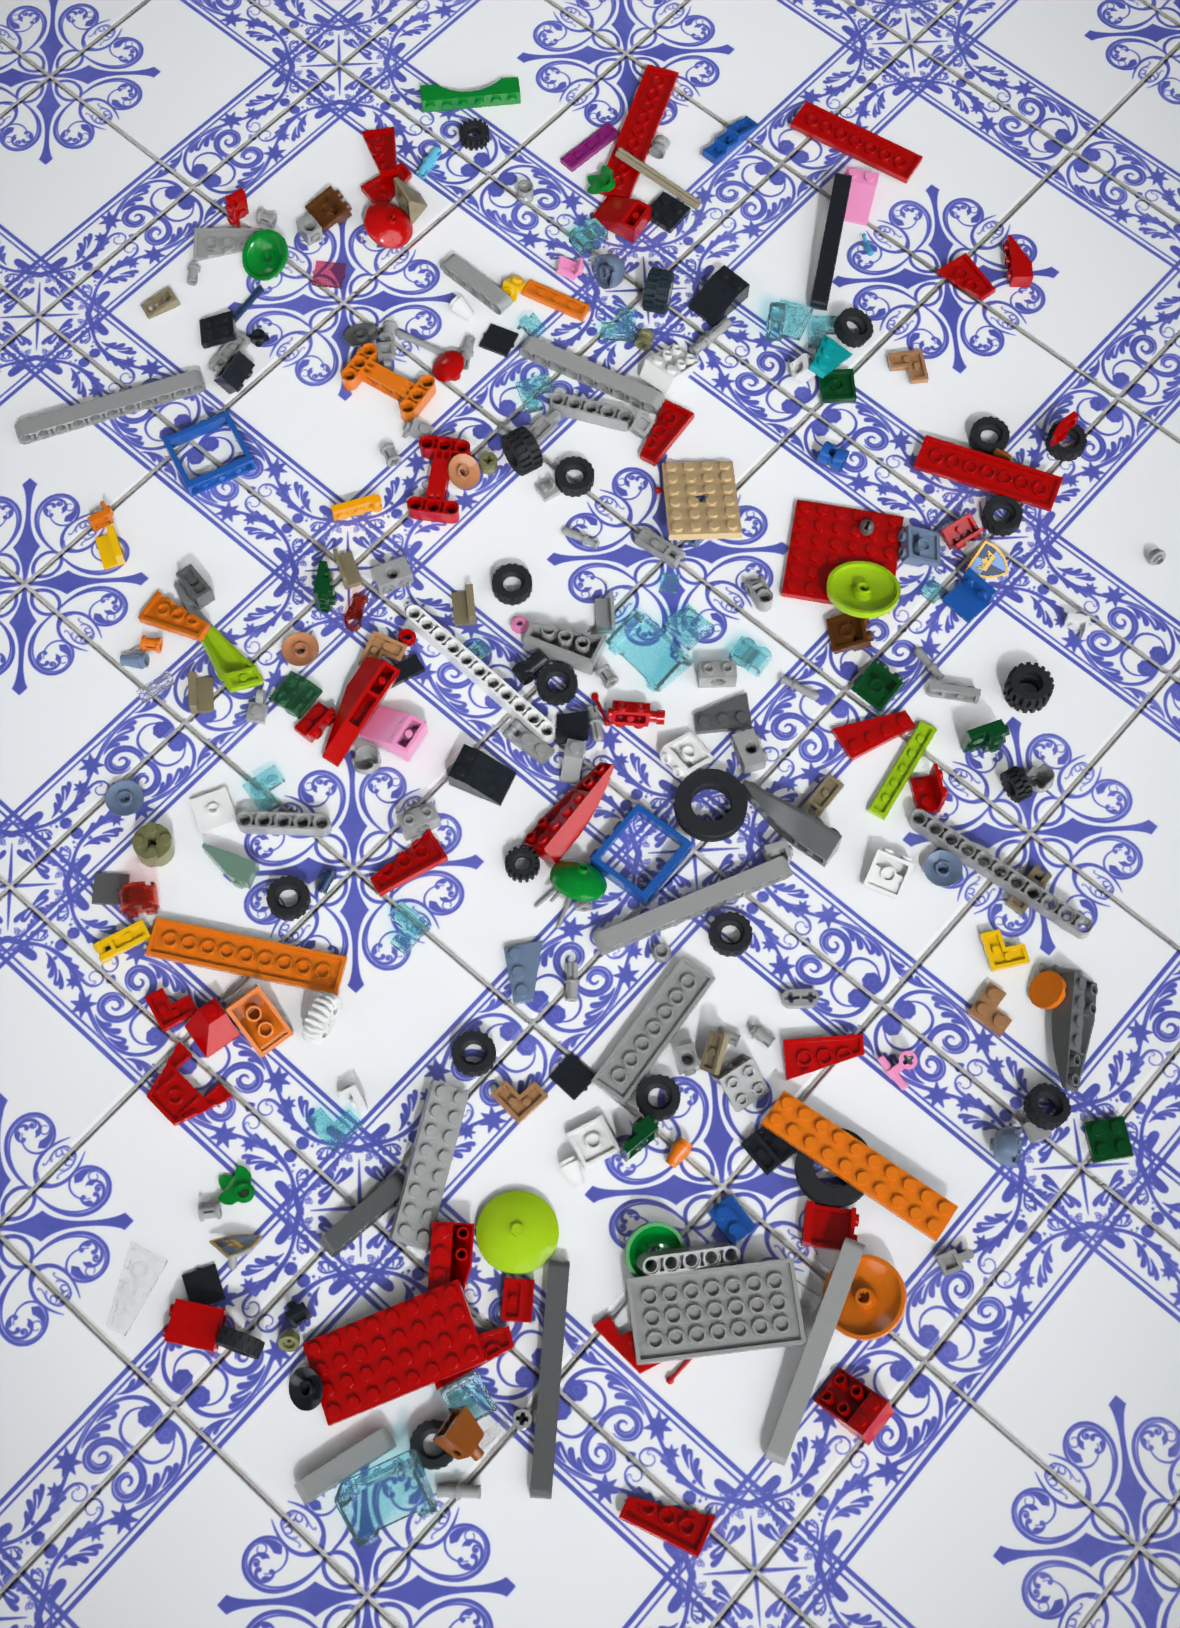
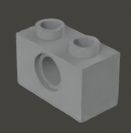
M405 556L370 569L372 579L380 595L389 594L395 589L407 587L414 583L413 573Z
M699 661L697 671L698 688L736 687V661Z
M754 728L732 734L731 744L743 774L765 769L768 756L766 751L762 750L760 746L761 738L759 734L755 733ZM747 749H752V750H754L755 752L749 753V752H747L746 750H747Z
M432 801L397 816L398 826L406 841L424 834L428 829L433 830L441 826L440 817Z

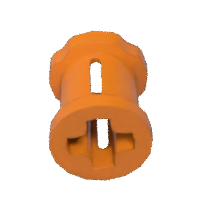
M147 635L141 637V651L149 650L161 653L163 647L162 637L149 638Z

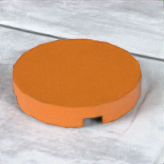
M1055 971L1041 972L1033 979L1029 987V998L1032 1004L1042 1010L1056 1008L1065 998L1066 982Z

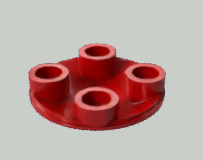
M454 350L442 353L433 364L432 372L434 377L441 382L459 380L461 377L460 373L464 368V357L461 353Z

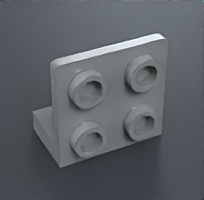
M741 1054L721 1067L719 1075L711 1074L713 1081L722 1086L736 1112H740L769 1092V1088L753 1059L745 1054Z

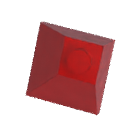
M216 998L199 1008L185 1025L186 1030L206 1058H209L241 1036Z

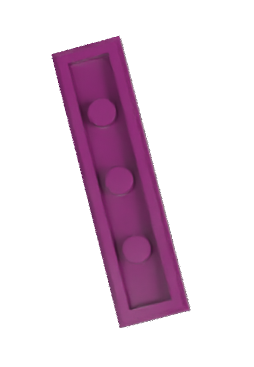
M605 124L562 157L561 164L571 172L575 171L619 137L620 132L611 124Z

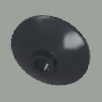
M301 1367L290 1378L289 1395L293 1404L302 1411L315 1409L323 1398V1382L316 1370L311 1367Z

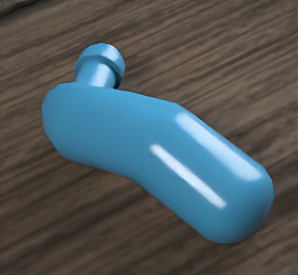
M863 233L864 251L868 256H872L874 251L870 247V241L867 240L866 234Z

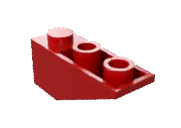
M1008 235L1006 242H1003V252H1006L1004 264L1008 269L1006 280H1009L1010 287H1030L1034 277L1032 262L1013 237Z

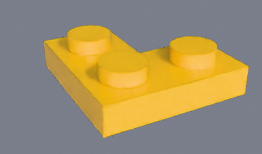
M1000 929L980 934L991 972L1030 963L1025 944L1005 947Z

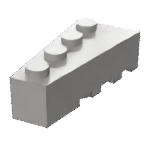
M531 623L524 636L523 650L535 653L538 649H541L550 660L564 663V665H568L573 669L592 675L605 649L607 635H591V632H572V629L565 628V630H560L554 626Z

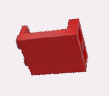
M806 1201L801 1246L841 1251L845 1237L857 1241L858 1236L854 1234L855 1226L858 1227L859 1214H856V1208L843 1209L815 1205L814 1201Z
M175 1299V1303H172L169 1309V1316H171L169 1324H166L163 1330L164 1341L167 1344H177L217 1354L219 1345L215 1344L221 1326H225L228 1312L223 1308Z

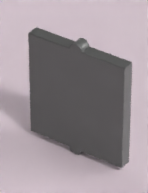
M95 873L94 886H92V904L127 905L128 892H130V874Z

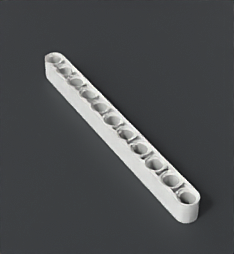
M410 605L406 609L407 624L508 714L546 744H551L555 740L554 724L421 607ZM444 638V640L438 641L437 639ZM452 649L457 650L456 652H450ZM470 661L469 664H464L463 662ZM479 672L484 673L483 675H480V676H479V675H476V674L479 673ZM491 684H496L497 686H496V687H490L489 685H491ZM510 696L509 699H504L502 697ZM522 707L524 710L518 711L516 708ZM536 719L537 722L531 723L529 720ZM544 731H550V732H551V733L548 734V735L543 734Z

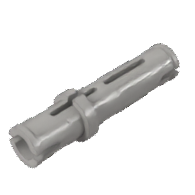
M725 317L708 333L701 335L698 341L689 347V352L697 356L702 350L710 347L714 340L732 326L731 321Z

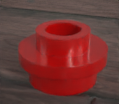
M403 629L398 634V641L406 644L407 647L412 646L416 642V634L411 629Z

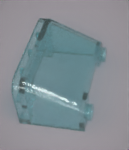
M634 609L605 641L609 645L608 649L614 655L619 654L623 656L646 679V686L653 693L655 691H662L694 663V660L657 624L637 609Z
M416 1449L407 1450L345 1480L338 1487L334 1500L358 1547L374 1543L381 1529L412 1514L417 1513L418 1516H424V1518L430 1517L436 1512L438 1506Z

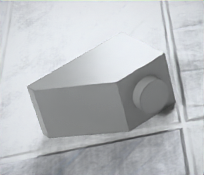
M567 739L560 782L575 785L579 783L586 754V742Z

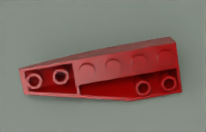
M369 656L365 658L346 687L322 758L339 767L398 679L399 669L385 660Z
M600 762L538 820L537 825L526 835L521 844L525 848L526 845L529 846L530 850L532 848L535 849V853H538L539 858L545 862L553 864L559 862L580 836L594 814L606 790L614 765Z
M432 1222L428 1291L457 1279L460 1280L462 1288L465 1290L472 1267L474 1223Z

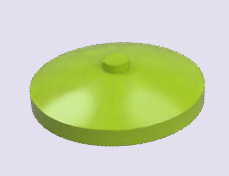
M852 561L839 565L830 573L827 580L826 593L830 602L843 613L853 617L868 619L890 613L899 602L901 588L894 574L883 566L867 561Z
M510 1191L498 1195L484 1207L477 1221L476 1239L482 1256L493 1268L510 1275H524L540 1269L551 1259L558 1244L559 1226L554 1211L541 1197L526 1191Z

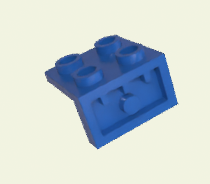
M968 568L964 572L962 581L943 597L942 602L965 622L970 623L993 602L997 591L971 568Z

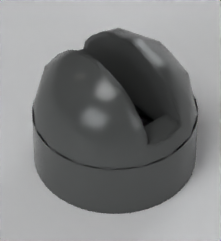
M863 520L859 527L860 533L866 536L871 535L874 531L873 521Z

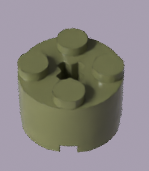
M154 822L147 823L136 831L132 839L133 849L137 857L147 867L165 866L174 857L175 844L168 829Z

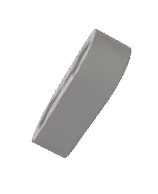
M810 988L788 989L783 992L781 997V1003L787 1009L814 1008L819 1001L818 992ZM808 994H810L815 999L810 1003L808 999L802 998H807ZM788 995H791L794 999L792 1003H789V1000H785Z

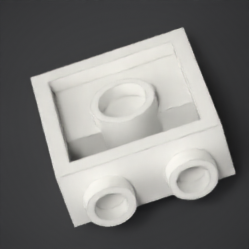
M691 731L665 744L659 753L662 763L668 764L672 768L673 775L676 778H681L682 781L691 773L698 771L714 760V757Z
M883 848L882 851L878 849L863 885L900 900L914 866L911 863L912 859L903 855L900 858L893 856L894 852Z

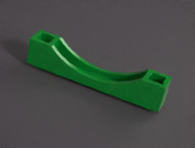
M518 77L501 78L498 82L487 88L467 92L449 90L437 84L420 86L423 113L521 104Z

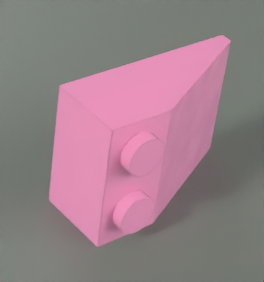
M847 166L845 174L852 175L844 221L867 226L880 173Z

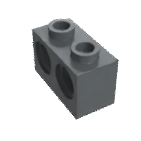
M192 564L175 573L179 585L199 609L215 600L211 587Z

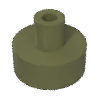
M287 1329L279 1335L278 1346L281 1350L292 1352L299 1348L300 1336L293 1329Z

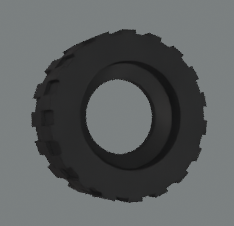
M852 307L846 308L836 318L833 325L837 338L843 344L852 348L863 346L871 338L874 331L872 321L868 315L862 310ZM847 322L854 323L859 328L860 334L852 332L847 326Z
M992 416L979 418L971 428L969 445L973 450L993 456L996 448L1000 450L1006 449L1010 438V430H1008L1005 422L999 420V418H993ZM984 430L993 431L997 434L998 440L995 443H986L981 439V433Z
M1060 422L1054 424L1046 438L1045 446L1047 451L1056 460L1063 462L1076 460L1082 455L1087 443L1085 430L1080 425L1075 424L1074 427L1069 429L1067 434L1075 440L1073 447L1065 448L1058 443L1051 447L1049 443Z
M579 456L566 457L564 460H561L555 469L556 486L566 496L581 497V495L587 494L594 485V468H592V464L587 459ZM570 470H579L583 474V480L577 484L569 483L566 479V474Z
M1003 495L992 497L986 502L982 511V525H984V528L989 533L995 536H1009L1015 533L1020 526L1023 518L1022 506L1017 500ZM997 509H1004L1010 513L1011 519L1007 523H1000L994 519L993 513Z
M508 563L497 569L492 579V590L495 598L499 602L511 606L525 602L532 592V576L529 574V570L516 563ZM508 577H516L521 581V587L515 592H509L503 587V582Z
M556 662L548 664L541 669L537 678V691L539 697L544 702H547L549 705L562 706L567 702L569 703L572 698L574 699L575 693H577L578 680L575 671L570 666ZM560 676L565 679L566 687L563 691L554 692L549 689L548 682L552 677Z
M282 876L270 884L269 890H267L266 901L271 913L276 918H280L283 921H293L294 919H299L302 915L304 916L306 911L309 910L311 896L303 880H300L298 877ZM285 890H294L298 894V901L292 907H284L279 902V896Z
M732 911L716 916L709 929L710 945L713 947V950L726 957H737V955L743 954L748 949L753 935V929L750 926L749 920L745 916L737 912L733 913ZM731 925L738 928L740 931L739 940L735 943L725 942L721 937V931L724 927Z
M470 1030V1032H464L453 1043V1063L457 1070L465 1076L479 1077L482 1074L488 1073L496 1061V1047L493 1040L481 1031ZM477 1044L482 1047L484 1056L481 1061L470 1063L465 1059L464 1051L469 1045Z
M653 1074L648 1078L646 1077L639 1084L636 1092V1105L639 1108V1112L644 1117L653 1115L658 1121L670 1119L680 1105L681 1092H679V1086L669 1076H663L662 1074ZM655 1088H661L668 1094V1102L663 1107H654L648 1100L649 1093Z
M1038 1084L1024 1098L1023 1109L1026 1117L1029 1118L1032 1124L1043 1130L1057 1129L1070 1116L1071 1105L1069 1104V1099L1059 1087L1053 1084ZM1045 1098L1049 1100L1055 1107V1114L1048 1115L1043 1112L1038 1104L1039 1099Z
M221 1326L215 1344L232 1352L259 1360L265 1342L239 1330Z
M431 1419L430 1421H424L412 1432V1437L410 1438L412 1457L421 1467L428 1470L445 1468L454 1458L445 1450L436 1456L428 1455L424 1451V1439L428 1435L438 1432L444 1423L441 1420Z

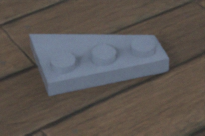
M542 941L504 947L514 1005L534 1001Z

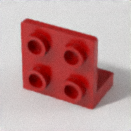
M937 763L932 765L928 776L910 778L909 780L915 808L922 809L929 814L939 813L945 803V799L948 797L947 788L942 783L943 772L938 768Z

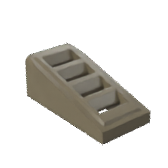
M168 286L140 306L148 319H151L178 307L181 303L173 290Z

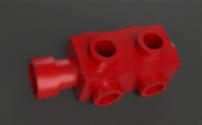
M613 700L612 708H608V719H611V724H615L619 728L628 725L634 726L636 729H642L643 727H648L649 722L664 725L665 710L657 709V711H650V703Z

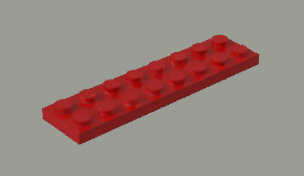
M806 101L790 124L791 129L907 184L923 159V156Z
M928 435L925 436L914 464L915 470L995 495H1003L1020 503L1049 512L1052 510L1063 481V477Z

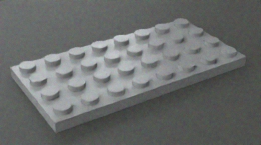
M793 1258L626 1278L637 1366L806 1344Z

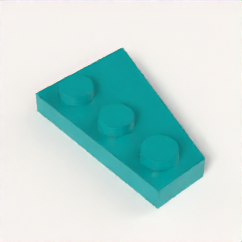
M824 335L819 342L808 369L823 379L836 367L847 361L853 354L836 343L834 339Z

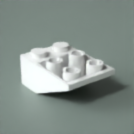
M673 343L647 358L639 377L665 395H668L687 379L700 365L701 361L693 354L686 352L681 346Z

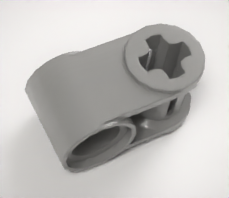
M760 575L756 580L744 582L746 593L752 599L756 608L761 612H768L772 608L773 593L764 577Z

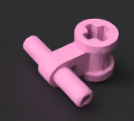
M904 1051L899 1057V1063L894 1067L884 1055L880 1056L877 1060L887 1071L886 1075L890 1080L893 1079L900 1089L904 1091L908 1084L899 1073L904 1069L910 1070L916 1067L918 1058L915 1053ZM905 1055L914 1057L912 1065H904Z

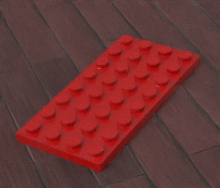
M459 1279L302 1343L309 1367L318 1372L323 1382L324 1392L321 1405L328 1426L335 1425L488 1362Z

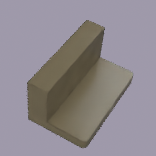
M333 549L334 559L345 590L362 585L352 551L338 555L337 549Z
M465 584L466 591L452 593L454 626L456 627L477 625L473 584Z
M188 672V700L192 714L214 712L213 678H198L196 672Z
M714 1030L709 1031L699 1069L719 1075L730 1037L727 1033Z

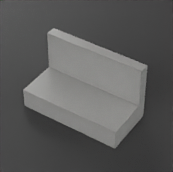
M609 591V598H595L597 634H615L613 591Z

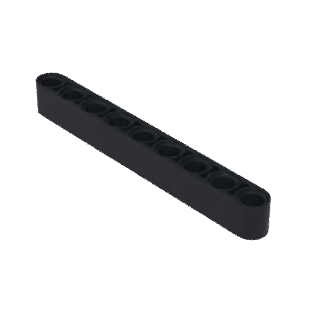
M835 173L810 302L811 309L827 311L852 175Z

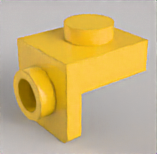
M512 275L504 280L502 290L515 302L518 293L523 290L528 281L522 279L519 275Z

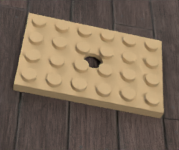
M733 461L662 463L661 470L669 540L742 538ZM704 495L707 498L705 502H699L695 497Z

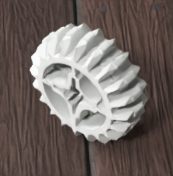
M323 992L319 995L314 1004H312L303 1023V1039L311 1044L320 1045L328 1038L340 1014L341 998L329 992Z

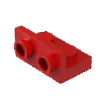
M242 188L225 197V210L228 214L227 220L230 225H234L236 228H241L239 219L249 214L246 193Z
M318 701L294 727L295 732L310 743H313L315 739L318 740L322 736L327 726H331L336 718L335 709L332 707L329 709Z

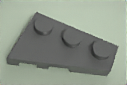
M747 693L694 714L695 733L707 734L751 729L752 722Z

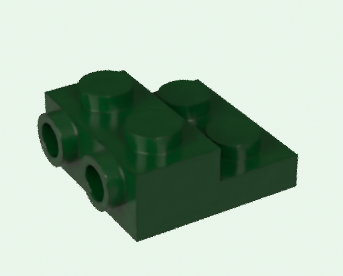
M319 560L313 594L317 610L323 613L332 612L333 605L337 603V594H335L331 569L328 568L327 561Z
M874 660L851 690L881 713L905 684L902 682L904 678L896 672L894 674L889 672V667L884 662L880 661L878 663Z
M1002 719L968 730L960 747L963 753L968 751L975 752L980 747L983 753L989 751L990 753L996 752L1001 748L1002 744L1006 743L1005 737L1010 735L1009 728L1006 724L1004 725Z
M647 1115L645 1118L641 1116L632 1124L634 1126L632 1127V1134L623 1141L621 1148V1157L625 1162L629 1161L657 1138L659 1129L657 1125L659 1123L653 1115Z

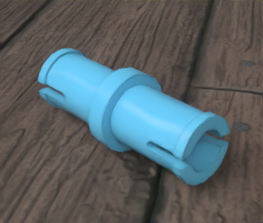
M434 146L428 156L424 157L422 165L416 171L418 177L425 179L429 171L435 167V162L442 154L440 148Z

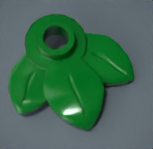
M603 165L600 175L588 176L590 187L587 189V192L595 195L611 191L616 184L612 169Z
M238 1165L235 1176L222 1175L218 1177L219 1185L224 1191L218 1197L221 1203L225 1205H233L237 1202L248 1203L254 1198L255 1190L251 1185L252 1177L245 1167ZM243 1190L248 1191V1194L245 1197L241 1196V1192Z

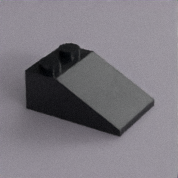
M723 265L711 276L688 308L714 327L748 298L750 284Z
M464 744L448 774V782L450 786L501 806L517 774L484 752Z

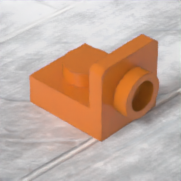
M104 501L100 502L102 511L95 512L88 517L94 532L114 523L112 515H114L110 505L106 506Z

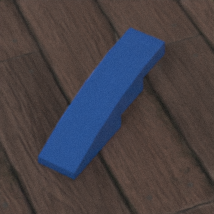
M745 116L728 126L724 134L715 138L714 143L703 150L702 156L713 164L717 163L741 145L759 127V124Z

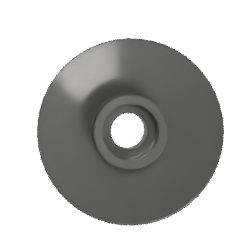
M368 323L353 325L344 333L345 343L352 347H362L366 343H373L378 337L377 328Z

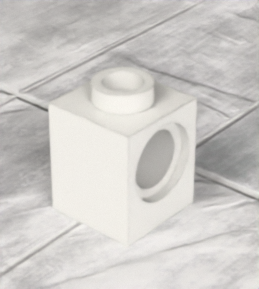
M804 353L789 364L791 376L795 380L805 383L816 375L808 369L813 356Z

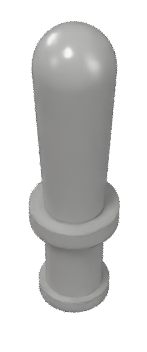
M569 527L562 529L563 535L578 540L583 545L587 544L597 549L600 541L589 538L587 534L583 535Z
M915 648V655L928 668L927 671L931 672L938 681H941L945 675L939 671L938 665L931 661L922 648Z
M783 675L780 681L781 684L783 683L791 687L792 691L796 690L812 700L819 698L818 692L799 684L797 680L793 681L786 677V675Z
M1042 963L1039 966V973L1044 971H1055L1056 973L1075 971L1082 976L1084 975L1079 969L1058 967V965L1048 966Z

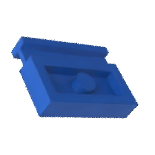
M732 1194L707 1212L732 1245L738 1243L757 1228Z

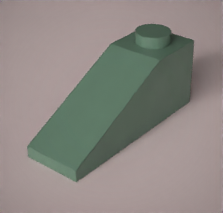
M203 843L202 848L205 854L235 887L244 889V887L251 888L259 871L257 862Z

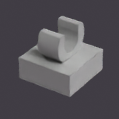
M551 478L536 485V491L545 503L560 495L559 488Z

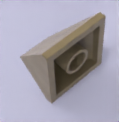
M395 177L393 179L396 201L400 208L407 213L413 224L428 205L419 192Z

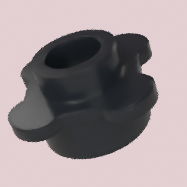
M255 329L249 335L251 342L255 343L256 347H261L264 342H268L270 339L269 335H265L262 329Z

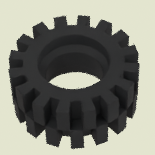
M474 118V121L468 119V123L464 121L460 125L459 135L462 146L466 149L469 147L470 151L475 148V151H478L479 147L482 150L483 146H487L490 137L489 127L485 121L482 123L481 119L477 121V118ZM470 133L480 134L476 137L469 136Z
M1014 766L1000 774L1001 785L1004 786V791L1007 792V796L1014 803H1019L1032 796L1031 782L1027 779L1028 776L1024 775V771L1020 767Z
M519 845L518 849L516 846L513 847V851L509 850L508 855L505 857L506 873L508 872V876L512 877V880L515 882L516 879L519 880V883H522V880H525V883L529 882L530 878L533 880L534 876L538 875V870H540L538 853H535L533 848L530 850L527 845L526 848H523V845ZM519 858H526L529 860L530 866L525 870H519L516 868L515 862Z

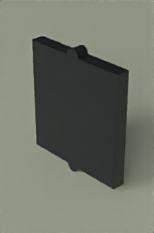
M491 323L487 332L483 334L484 337L479 347L507 357L511 349L514 348V343L519 334Z
M589 711L557 715L555 731L557 732L558 745L566 744L568 738L589 741V728L591 727L589 724Z
M571 1053L562 1063L558 1064V1067L549 1075V1078L575 1101L584 1091L588 1090L587 1087L592 1083L591 1080L595 1074Z
M216 1264L201 1269L198 1267L196 1271L182 1275L190 1302L211 1306L213 1303L226 1299Z

